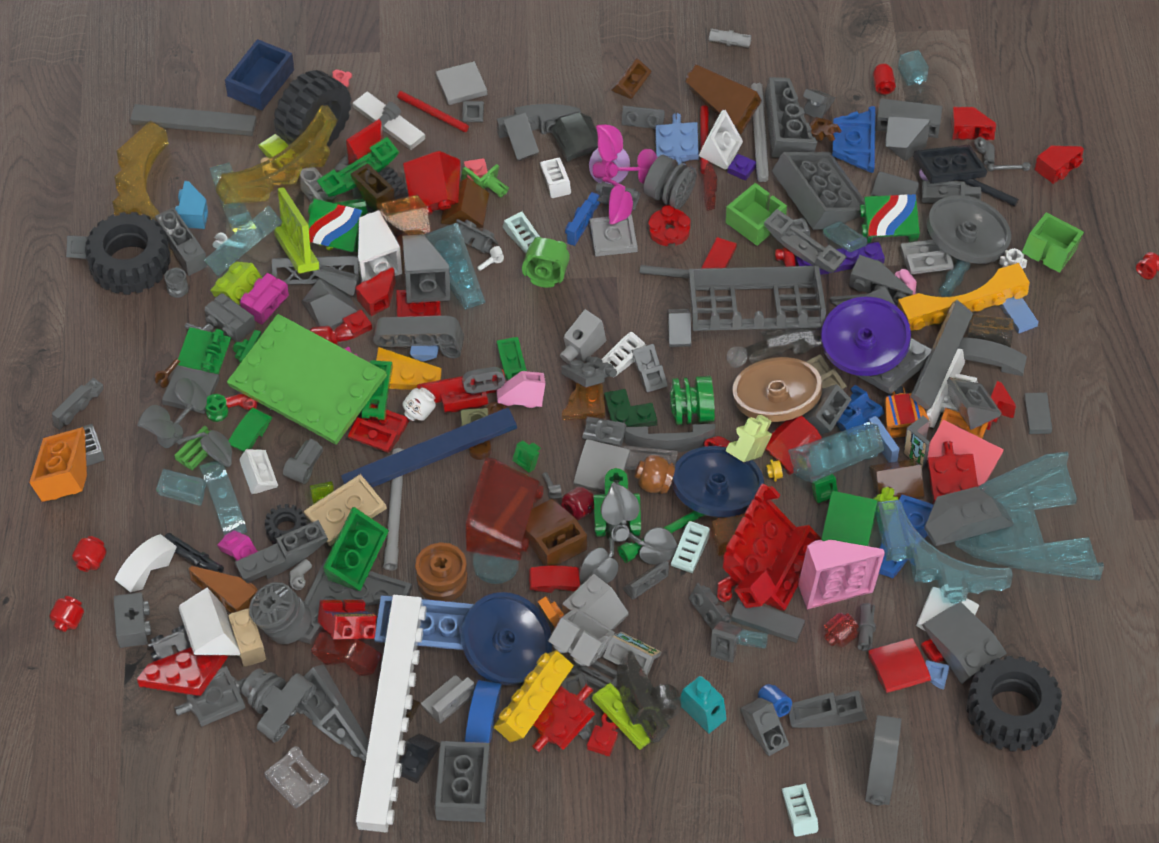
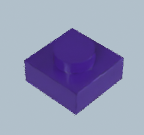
M737 154L728 166L727 173L746 181L756 168V161Z

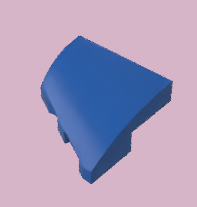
M856 385L851 388L853 394L850 398L852 400L836 423L839 429L849 438H852L867 427L870 418L875 416L879 418L884 414L882 406L869 399L867 392Z

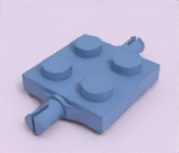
M677 113V120L676 114L672 115L673 124L656 125L657 157L665 154L677 160L678 165L688 160H699L697 122L681 123V115Z

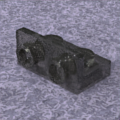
M972 315L968 324L967 338L992 341L1011 348L1013 336L1012 318Z

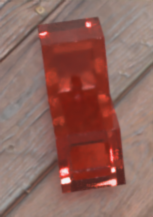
M328 632L319 633L311 650L325 665L346 663L360 676L373 674L382 656L377 650L360 640L333 639Z

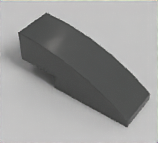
M859 690L835 696L834 692L798 701L792 703L789 711L791 726L794 728L836 726L867 719L864 699Z

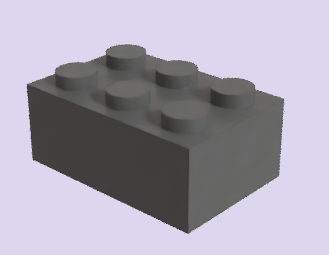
M441 741L435 801L436 820L486 822L490 767L489 743Z

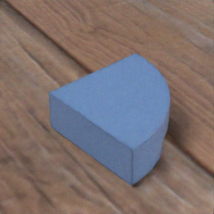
M926 660V666L931 676L930 682L936 687L944 689L949 665Z

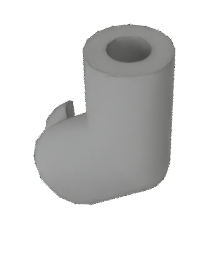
M307 559L302 560L289 573L290 585L295 590L303 589L306 583L304 574L312 568L311 563Z

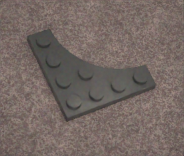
M325 558L304 601L311 610L312 620L306 633L298 640L312 645L316 636L323 629L318 623L320 600H341L342 602L343 600H364L365 606L380 604L381 596H409L412 584L370 571L361 591H356L328 580L323 569L327 558Z

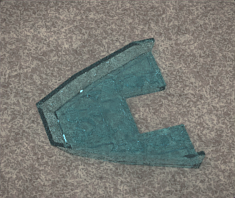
M1068 451L1046 454L977 487L1001 503L1014 524L1011 527L955 541L956 547L977 559L1024 571L1100 581L1104 568L1103 562L1097 563L1089 537L1044 543L1034 510L1076 504L1077 501L1067 469Z

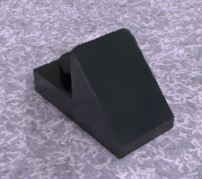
M420 733L407 740V751L400 761L402 764L401 776L416 784L440 747L439 742Z

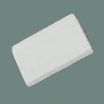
M246 449L240 457V463L251 494L277 488L278 483L266 450Z

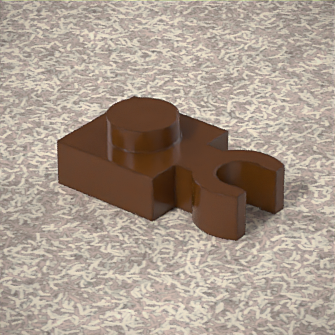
M815 117L810 123L811 134L816 140L822 141L824 137H827L829 141H834L833 133L842 132L837 124H832L827 119Z

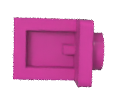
M234 530L225 535L223 540L217 544L221 552L233 556L236 561L258 552L249 536Z

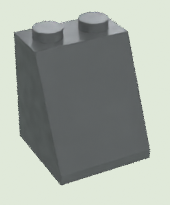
M424 234L402 236L407 303L450 300L448 263Z

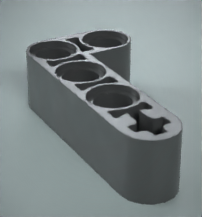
M452 316L379 318L376 322L373 342L381 347L439 346L445 357L453 359L460 357L464 341V333L459 321Z

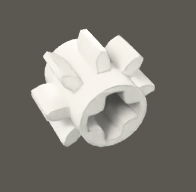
M1016 248L1009 251L1005 250L1004 256H1000L999 264L1003 265V267L1019 263L1023 269L1027 265L1024 254Z

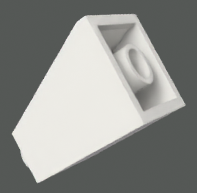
M379 210L359 218L358 261L361 282L367 281L391 267L395 270V276L402 274L400 246Z

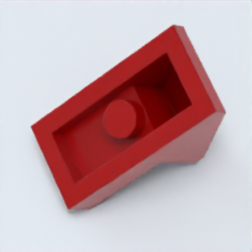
M997 381L991 398L1001 411V415L1014 418L1016 405L1002 382ZM999 417L988 422L987 430H990L993 422L997 423Z

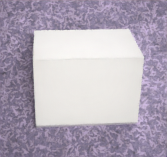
M726 110L721 111L699 154L700 157L723 169H728L743 142Z

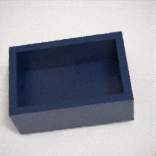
M257 39L225 79L227 96L263 111L295 70L292 53Z

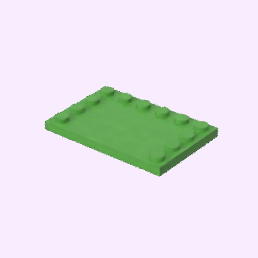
M277 314L228 379L227 383L235 390L337 445L387 374L386 371Z

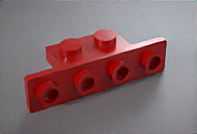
M493 375L492 381H497V375ZM463 376L421 383L416 386L418 389L423 387L429 390L435 396V403L442 402L444 412H457L464 408H479L487 405V394L497 391L496 389L469 393L463 386ZM471 379L470 385H475V379Z

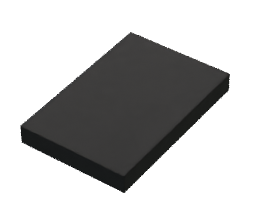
M970 144L916 150L913 154V158L930 184L986 177L988 172Z

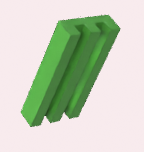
M203 426L196 434L201 432L208 434L210 431L206 426ZM203 437L189 440L174 455L175 460L193 470L209 455L204 449L202 450L200 440ZM195 454H198L194 459L188 462Z

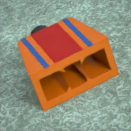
M902 386L898 387L892 392L891 396H887L885 399V429L892 438L905 437L907 428L921 416L929 420L925 409L911 398L912 393L906 394Z

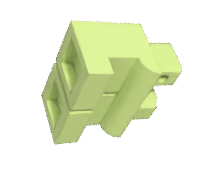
M758 415L756 419L748 418L744 426L737 427V434L740 437L738 441L729 443L726 452L742 462L762 457L772 436V433L767 431L772 421L763 415Z

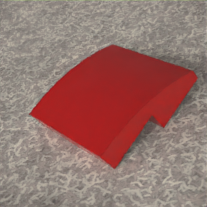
M371 404V408H378V406ZM386 410L385 420H379L377 417L364 419L361 415L360 418L357 417L348 434V438L389 453L403 434L409 419L406 416Z
M913 638L868 650L869 659L877 670L878 680L886 693L931 681L929 670Z

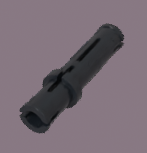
M167 533L164 536L177 547L175 553L194 564L195 567L223 573V565L210 559L207 553L199 552L175 537L172 533Z

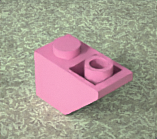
M521 371L504 383L501 388L497 389V403L506 406L514 404L524 405L528 408L542 407L545 389L544 373Z

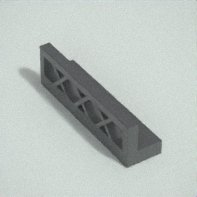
M358 255L315 256L319 261V265L331 268L342 265L338 270H341L345 265H354V274L359 275ZM289 257L272 259V275L276 279L277 267H286L292 273L287 280H282L286 284H315L319 280L312 279L315 276L314 273L309 279H302L297 274V270L293 271L290 268L294 266ZM294 275L298 278L290 280Z

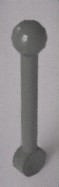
M1024 162L1022 165L988 164L987 170L990 172L998 169H1023L1024 171H1029L1031 165L1028 162Z

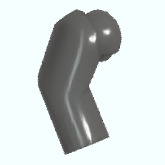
M983 137L976 138L974 145L977 151L984 155V164L987 166L988 164H994V145Z

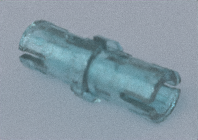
M958 259L954 268L948 271L944 283L939 288V293L942 296L950 297L955 288L962 283L964 274L970 268V262Z

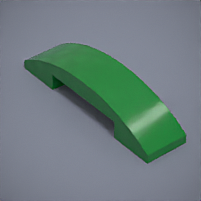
M386 137L371 146V152L339 172L332 170L316 181L328 197L342 194L357 187L351 177L352 172L367 163L375 171L380 172L399 154L398 149Z

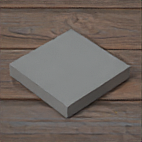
M475 61L436 71L437 80L448 105L487 95L486 86Z
M632 214L627 219L616 224H609V217L589 219L595 256L638 252Z

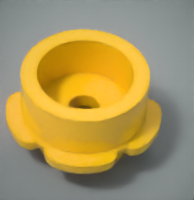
M770 460V465H766L768 477L774 478L776 482L777 479L783 478L781 464L779 460Z

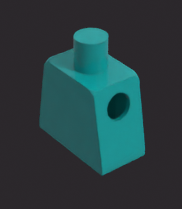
M702 676L696 678L682 690L678 704L708 734L726 721L723 696Z

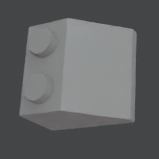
M595 574L562 603L564 615L576 607L612 631L629 615L614 590Z

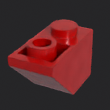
M953 107L951 118L952 139L975 140L978 137H983L985 140H994L996 123L975 107Z
M1050 146L1037 156L1035 171L1054 184L1059 179H1064L1073 168L1076 169L1081 165L1084 148L1081 146Z
M393 267L356 286L357 300L371 317L390 306L396 284Z

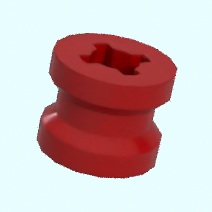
M1152 252L1146 253L1143 260L1136 264L1138 274L1145 279H1153L1157 271H1159V256Z

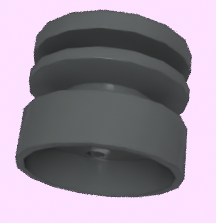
M661 154L648 171L643 192L645 195L656 200L663 198L664 204L680 209L692 193L697 178V171L695 168L687 167L684 163L678 165L677 160Z
M273 582L262 587L254 595L249 606V613L253 622L278 644H290L297 641L306 633L312 620L311 610L308 605L288 585L282 582Z

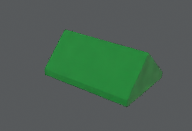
M352 507L323 567L328 580L353 590L361 591L389 530L357 508Z

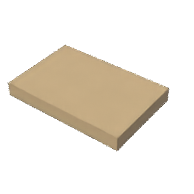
M360 474L304 510V514L311 523L319 520L328 537L326 542L331 546L336 542L352 507L357 508L370 518L383 512L387 507Z

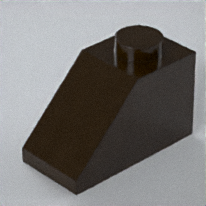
M368 163L351 173V177L364 201L375 212L379 210L382 213L395 205L394 188Z

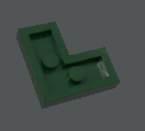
M626 389L604 392L610 421L625 423L626 427L657 426V417L653 403L630 406Z

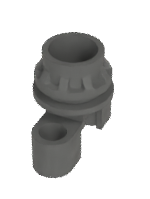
M259 668L248 676L241 692L247 697L249 705L255 708V711L260 714L265 713L257 725V730L271 741L277 742L290 728L285 723L289 716L296 715L297 711L295 708L300 702L305 705L309 702L316 691V686L300 673L295 674L286 684L285 679L278 677L274 672H265Z

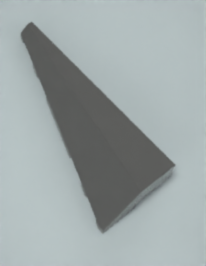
M324 665L313 667L304 677L316 686V691L306 705L300 702L295 710L299 714L306 715L313 721V725L335 742L343 744L351 750L353 756L360 757L366 762L369 746L367 737Z

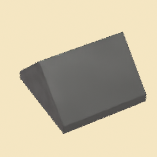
M952 377L947 379L950 400L971 430L1002 414L982 384Z

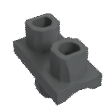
M587 417L582 439L622 446L627 425L621 422Z

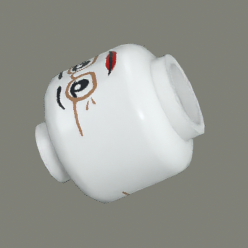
M423 387L420 389L414 388L402 403L405 409V416L412 421L416 419L424 421L436 406L435 396Z

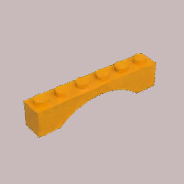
M1016 263L998 269L996 274L985 285L967 294L954 297H935L917 293L898 299V308L906 316L910 330H920L925 326L942 323L952 303L956 300L961 302L971 312H978L987 307L1001 305L1006 299L1011 297L1021 299L1027 296L1030 282L1020 264Z

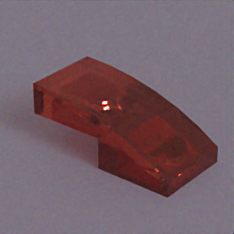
M711 162L707 163L704 172L703 196L707 211L715 209V192L717 191V176Z

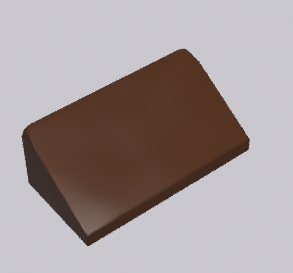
M636 58L629 64L611 90L632 99L652 71Z

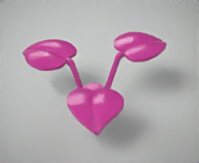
M596 125L598 150L602 162H595L592 172L595 178H603L602 181L615 185L611 190L609 198V224H616L630 216L633 201L631 194L625 192V186L611 178L616 176L618 171H639L638 179L644 184L648 171L657 159V155L651 149H643L638 155V167H617L611 161L617 159V153H620L623 149L622 135L617 128L611 125Z

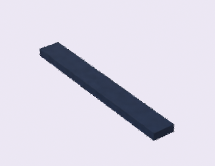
M508 407L343 474L341 478L343 483L346 484L361 474L373 488L517 429V424Z

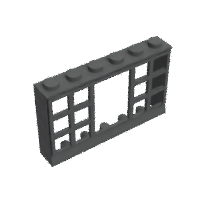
M819 266L689 269V293L693 331L823 327L826 318V307ZM814 287L815 294H799V288ZM773 288L777 312L776 318H764L763 312L757 311L753 319H742L741 313L737 311L735 289ZM778 288H794L795 294L779 295ZM695 290H710V296L696 297ZM714 290H730L731 296H715ZM800 299H816L817 305L801 306ZM780 300H796V306H780ZM711 301V308H697V302ZM716 301H732V307L716 308ZM818 310L819 317H808L807 311ZM784 311H797L798 317L786 318ZM733 312L732 319L719 318V313ZM698 313H711L710 320H698Z

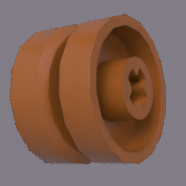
M441 542L431 544L421 550L415 564L417 585L421 594L429 600L445 602L454 601L460 597L467 588L468 582L467 562L464 553L450 543Z

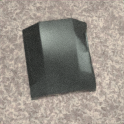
M578 112L560 118L552 127V134L567 161L593 153L598 148V132L591 116Z

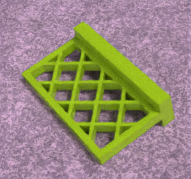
M278 188L281 226L274 228L275 237L298 274L319 270V261L310 249L308 224L285 188Z

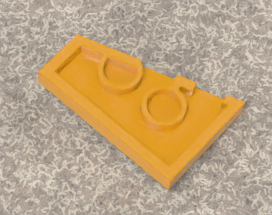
M378 347L376 361H391L393 364L389 389L413 390L417 388V384L441 380L442 368Z

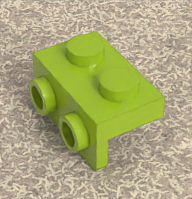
M235 262L229 267L225 275L216 281V284L210 291L214 297L222 293L240 305L242 296L245 293H249L253 289L256 280L262 279V276L253 263Z

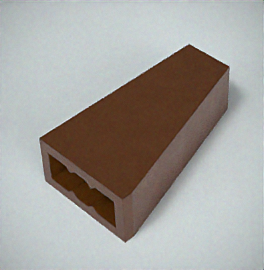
M695 65L687 74L685 82L690 90L718 116L722 110H726L736 130L741 135L762 102L758 92L699 65Z

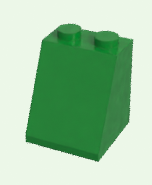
M832 491L822 541L834 540L869 547L878 509V500Z

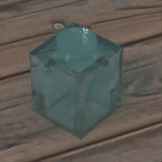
M919 50L900 55L898 70L908 86L927 81L929 66Z

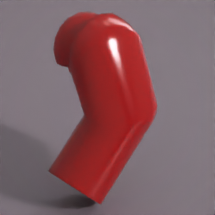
M243 393L225 398L228 408L240 406L250 411L252 408L256 409L258 405L257 401Z

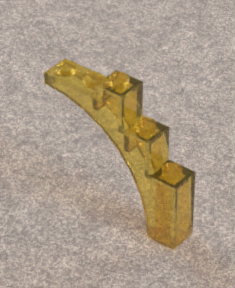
M320 106L315 118L307 129L282 152L251 168L221 174L215 191L224 204L268 201L274 185L296 184L302 168L324 167L331 152L327 142L337 121L329 106Z
M152 121L147 123L116 151L118 164L122 170L114 176L116 189L120 193L112 202L115 216L120 215L121 212H126V214L137 212L140 216L144 214L149 216L150 219H155V216L160 214L151 203L146 192L147 178L156 158L169 143L166 130Z

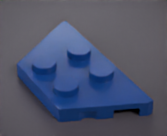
M875 106L869 107L868 111L860 114L856 111L848 116L834 118L833 124H837L842 132L833 133L835 140L832 143V156L870 173H874Z

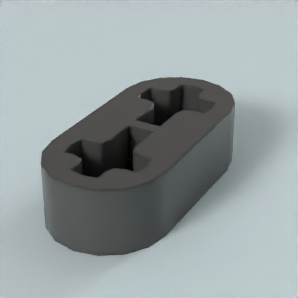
M489 367L466 372L462 377V382L467 392L479 393L501 388L505 383V377L500 368ZM493 375H497V381H492ZM471 379H475V385H470Z

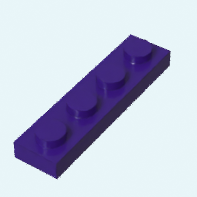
M874 242L836 249L845 255L846 259L835 272L853 269L859 255L884 264L885 257L880 243ZM796 256L797 266H813ZM819 268L820 275L833 273Z

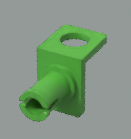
M497 164L482 178H479L467 167L462 169L461 180L466 179L467 175H469L483 189L490 188L500 198L509 190L508 186L496 178L499 170Z

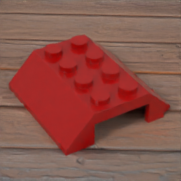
M761 484L755 494V498L745 512V517L740 521L735 535L732 536L726 547L723 569L738 585L749 573L766 570L777 590L764 604L785 611L798 587L807 546L814 541L822 540V538L810 525L796 527L771 501L772 499L779 498L780 493L773 486Z

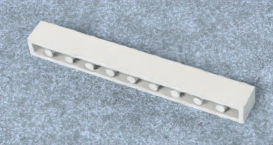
M393 595L356 819L358 829L388 832L389 824L393 825L394 810H391L392 801H397L398 787L395 786L396 778H400L402 771L399 757L404 755L405 741L402 738L403 732H407L409 727V718H406L407 709L411 710L413 697L409 694L410 688L415 687L416 673L413 672L414 664L418 665L420 651L417 650V643L422 642L423 628H420L421 620L425 621L427 610L426 606H423L421 597Z

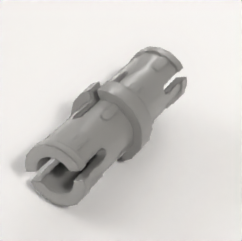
M711 28L709 41L723 43L730 47L735 45L749 48L751 35L735 33L734 30L722 31Z

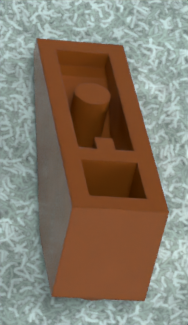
M195 566L189 568L191 581L202 590L208 588L230 614L248 609L252 598L258 591L251 582L247 583L240 577Z

